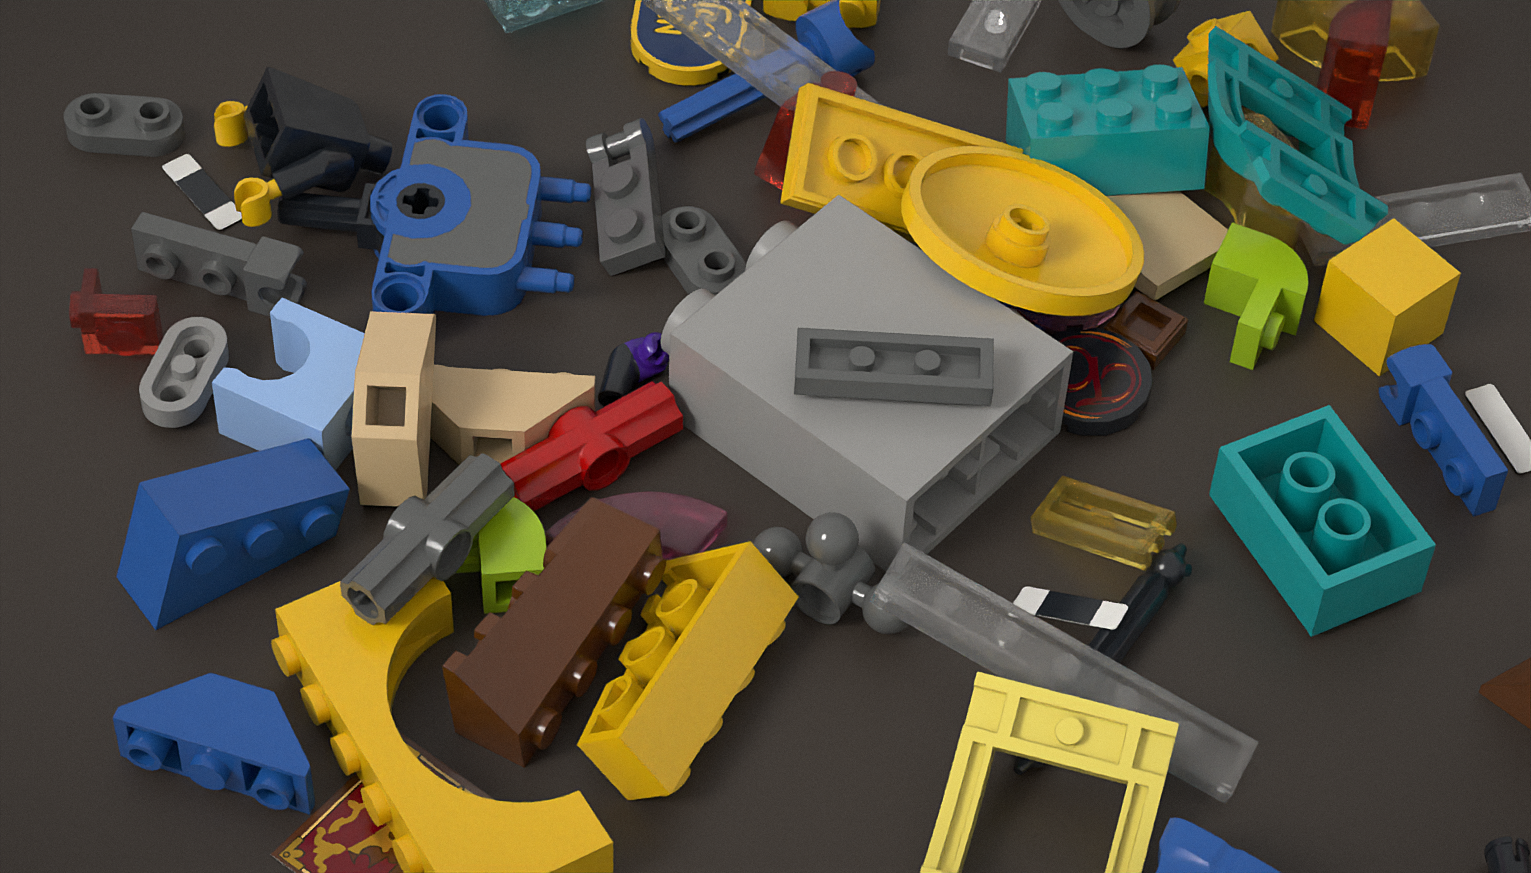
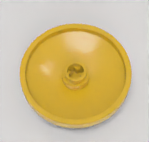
M960 146L936 151L924 157L914 167L902 195L901 213L908 232L931 260L969 287L1019 308L1062 316H1083L1105 312L1120 305L1128 298L1144 264V248L1140 236L1129 218L1116 204L1098 189L1074 174L1046 161L1030 158L1029 155L984 146Z

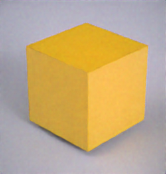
M1393 218L1328 261L1314 321L1373 372L1381 376L1389 370L1387 366V358L1409 347L1428 344L1444 333L1461 273Z

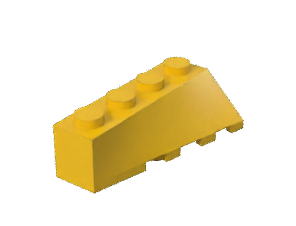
M751 541L666 561L662 580L667 586L662 597L658 594L650 596L640 614L648 623L645 632L638 638L626 643L618 659L627 669L623 676L617 677L606 684L577 743V746L628 801L668 796L677 791L687 781L691 772L689 766L703 744L714 737L723 724L721 716L734 696L742 691L753 679L755 674L753 667L766 647L773 643L785 629L786 622L784 619L799 597Z

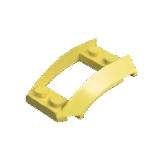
M977 671L965 724L962 727L941 808L920 873H962L996 751L1127 784L1105 873H1142L1179 723Z

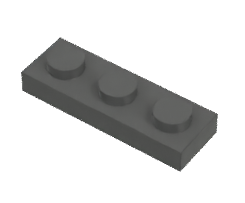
M799 327L797 329L794 395L991 406L994 374V339Z

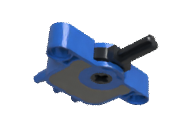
M437 94L424 98L417 104L414 110L401 168L391 171L378 181L377 184L366 183L362 199L300 193L285 201L283 196H280L277 217L278 222L284 225L357 232L358 248L373 249L379 259L372 286L373 312L435 314L436 311L484 316L500 315L513 310L519 305L527 291L551 294L556 292L570 293L573 291L574 275L571 273L558 272L556 269L532 267L536 246L564 248L565 246L579 247L582 245L583 230L580 228L568 227L566 224L541 222V201L570 204L574 201L587 203L591 197V186L588 183L575 182L573 179L541 176L540 163L532 153L522 147L509 144L469 141L467 107L463 101L455 96Z

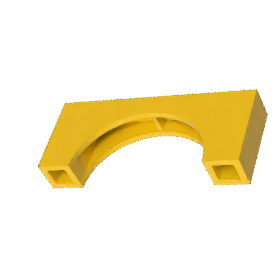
M433 577L386 624L377 622L373 626L357 616L352 606L341 596L340 581L275 609L279 637L271 640L276 660L287 677L296 674L304 686L300 690L302 700L314 724L318 726L326 723L334 737L330 738L331 747L342 771L347 776L356 772L364 785L361 788V795L372 821L378 827L386 823L396 838L392 840V847L404 873H613V841L579 790L563 797L538 802H505L483 798L465 792L436 776L415 757L401 738L391 713L395 694L402 678L409 667L426 649L440 639L454 633L451 592L443 581Z

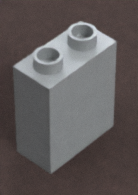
M840 195L836 196L800 227L787 220L772 226L753 248L744 273L717 295H714L707 289H698L687 295L669 316L661 335V348L669 355V390L674 395L675 402L683 415V425L812 519L829 512H836L847 516L858 530V545L866 551L873 563L897 580L902 578L1060 433L1073 356L1072 350L996 299L957 280L931 260L921 249ZM799 327L994 339V374L991 406L794 395L797 329Z

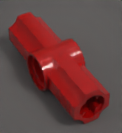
M650 382L596 412L588 406H579L569 410L553 424L548 433V438L500 464L506 475L514 482V498L522 501L534 512L581 485L590 491L600 490L609 486L624 473L629 465L630 458L683 430V415L675 402L672 392L662 382L657 384Z

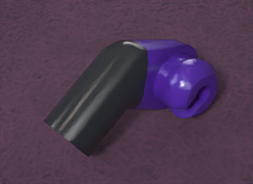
M653 332L646 337L627 341L612 351L608 358L597 396L599 403L603 407L631 393L635 383L655 376L665 370L669 362V355L661 348L662 333Z

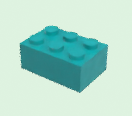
M1151 65L1144 70L1116 72L1110 69L1097 68L1085 74L1070 75L1037 72L1024 78L1008 79L1006 142L1008 145L1023 149V154L1029 155L1030 158L1046 161L1074 174L1098 189L1105 196L1204 189L1210 127L1183 67L1173 68L1167 65Z
M1330 405L1219 447L1209 496L1311 637L1422 591L1436 544Z

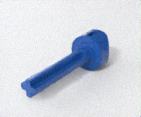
M831 0L796 19V33L799 42L659 112L658 117L664 125L663 131L668 139L672 138L674 143H677L813 72L826 85L834 87L871 68L875 61L874 50L859 41L845 25L840 14V0Z

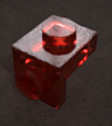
M98 268L84 269L81 291H72L70 295L69 317L72 328H81L85 354L155 355L163 340L157 295L102 294Z

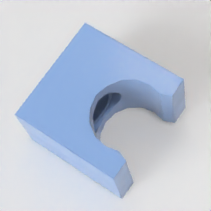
M281 298L270 311L276 363L283 370L294 374L281 379L260 380L248 377L238 369L224 367L212 381L219 433L258 451L309 438L336 471L353 449L351 437L355 369L365 333L285 298Z

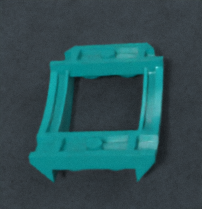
M1219 27L1213 28L1209 32L1208 119L1212 140L1220 157L1234 172L1254 182L1259 194L1271 205L1282 207L1307 222L1318 233L1327 234L1343 245L1359 241L1380 220L1388 215V205L1360 189L1354 167L1353 141L1344 137V124L1352 118V109ZM1242 108L1249 109L1271 122L1283 134L1299 139V151L1245 120Z

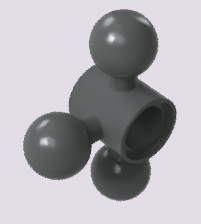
M829 512L816 517L811 522L806 532V546L812 557L803 553L800 539L789 529L771 527L762 531L755 538L754 546L782 578L792 574L797 575V578L790 586L799 597L795 604L813 620L823 624H834L839 621L852 603L862 607L863 616L867 624L881 634L899 633L907 628L913 620L915 602L911 593L903 585L896 582H882L873 587L867 585L875 574V567L870 556L858 545V530L847 516L836 512Z

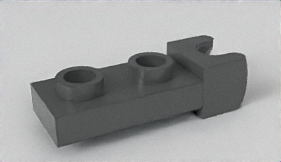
M141 212L131 228L138 270L148 272L157 278L172 279L204 288L217 295H229L246 300L249 311L269 317L270 311L281 298L299 304L305 292L306 280L301 276L292 274L293 268L304 254L303 250L296 245L264 236L256 244L145 212Z

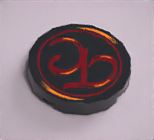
M1097 327L1070 328L1050 335L1073 351L1062 424L1068 425L1067 431L1081 436H1103L1130 427L1138 419L1139 413L1146 408L1153 384L1150 363L1139 347L1120 334Z

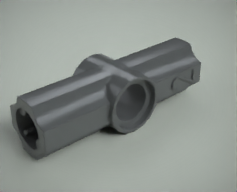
M484 453L477 457L469 455L424 500L413 496L399 505L387 523L383 540L340 581L341 596L348 601L357 616L373 626L377 622L386 624L433 577L443 581L458 571L469 555L473 544V537L514 497V482L503 471L501 464Z

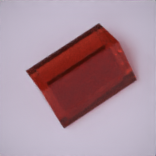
M1356 0L1341 8L1331 21L1316 88L1352 109V118L1344 126L1368 128L1388 47L1393 0Z

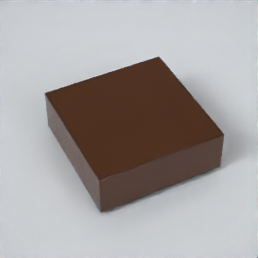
M1136 291L1104 327V330L1120 334L1139 347L1150 363V368L1155 370L1185 335L1189 319Z

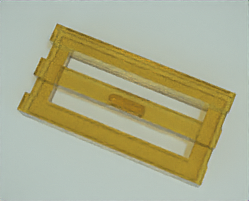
M1063 475L1030 517L1034 534L1145 571L1152 563L1151 552L1159 553L1165 545L1164 534L1171 536L1177 529L1175 511ZM1065 501V502H1068V503H1071V504H1074V505H1077V506H1080V507L1089 509L1091 512L1086 511V510H1083V509H1080V508H1077V507H1074V506H1071V505H1068V504H1065V503H1062V502ZM1114 518H1117V519H1120V520H1123V521H1126V522H1129V523H1132V524H1135V525H1138V526H1142V527H1145V528H1147V529L1145 530V529H1142V528H1139V527H1135V526H1132V525H1129V524H1126V523L1117 521V520H1115Z

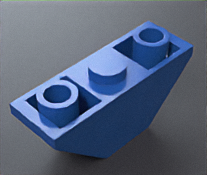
M208 673L119 706L113 716L120 756L127 758L140 768L146 770H158L161 768L190 777L195 783L207 789L221 790L225 788L254 797L264 806L276 810L290 808L309 815L313 810L315 797L311 766L273 691L214 673Z

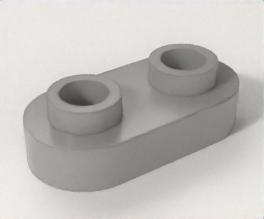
M190 317L176 322L168 329L139 385L142 410L149 421L161 427L176 428L190 424L202 414L213 393L212 381L226 367L229 360L227 335L224 328L218 322L205 317ZM197 355H202V356H203V357H201V358H194V356H197Z

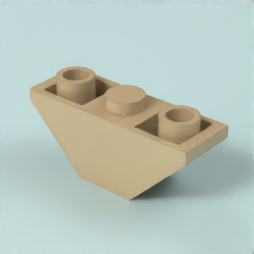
M370 311L355 369L351 437L360 505L399 507L409 497L417 496L423 500L427 497L436 332L435 314Z
M434 365L430 438L459 465L469 455L477 457L481 453L502 463L548 438V433L553 424L569 410L579 406H588L596 412L595 376L574 375L566 372L538 373L510 371L507 369L488 370Z

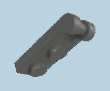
M643 118L624 124V131L608 136L605 132L586 139V148L593 170L600 263L610 276L666 257L655 144L651 130ZM630 154L631 159L621 163L617 162L618 158Z

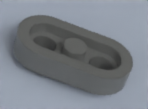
M91 93L74 99L64 111V122L69 142L77 149L85 152L157 157L176 150L185 138L182 111L177 104L165 98Z
M682 206L673 208L662 216L666 257H663V259L688 295L698 289H707L714 295H717L745 272L746 263L710 213L701 208Z

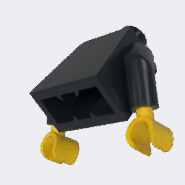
M268 66L252 98H250L248 106L244 107L242 103L236 101H226L221 103L214 113V129L218 145L236 146L244 143L250 136L261 175L273 178L268 182L259 178H244L235 187L236 211L241 212L243 224L249 227L260 226L270 220L272 216L270 200L283 196L286 201L313 187L342 193L350 189L359 169L382 174L386 170L392 155V143L390 140L368 134L358 104L353 100Z

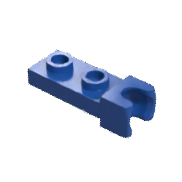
M1432 344L1416 345L1387 358V366L1397 385L1380 387L1379 396L1397 424L1400 426L1410 423L1413 436L1418 445L1423 449H1428L1442 470L1448 489L1454 495L1460 496L1473 517L1495 510L1508 469L1449 386L1452 376L1449 366Z

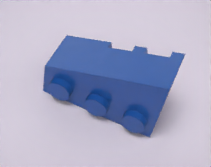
M309 438L139 482L117 579L153 628L157 630L335 537L350 488Z

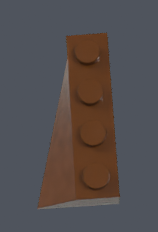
M591 497L548 545L543 558L544 570L539 575L526 570L512 586V597L508 610L502 618L489 612L474 629V638L478 639L479 642L468 656L455 651L442 665L455 733L525 768L537 748L544 750L552 743L561 725V713L573 695L581 697L588 690L597 671V660L608 644L615 646L622 640L630 625L633 607L643 593L650 595L655 591L665 572L666 560L662 558L660 529L594 497Z

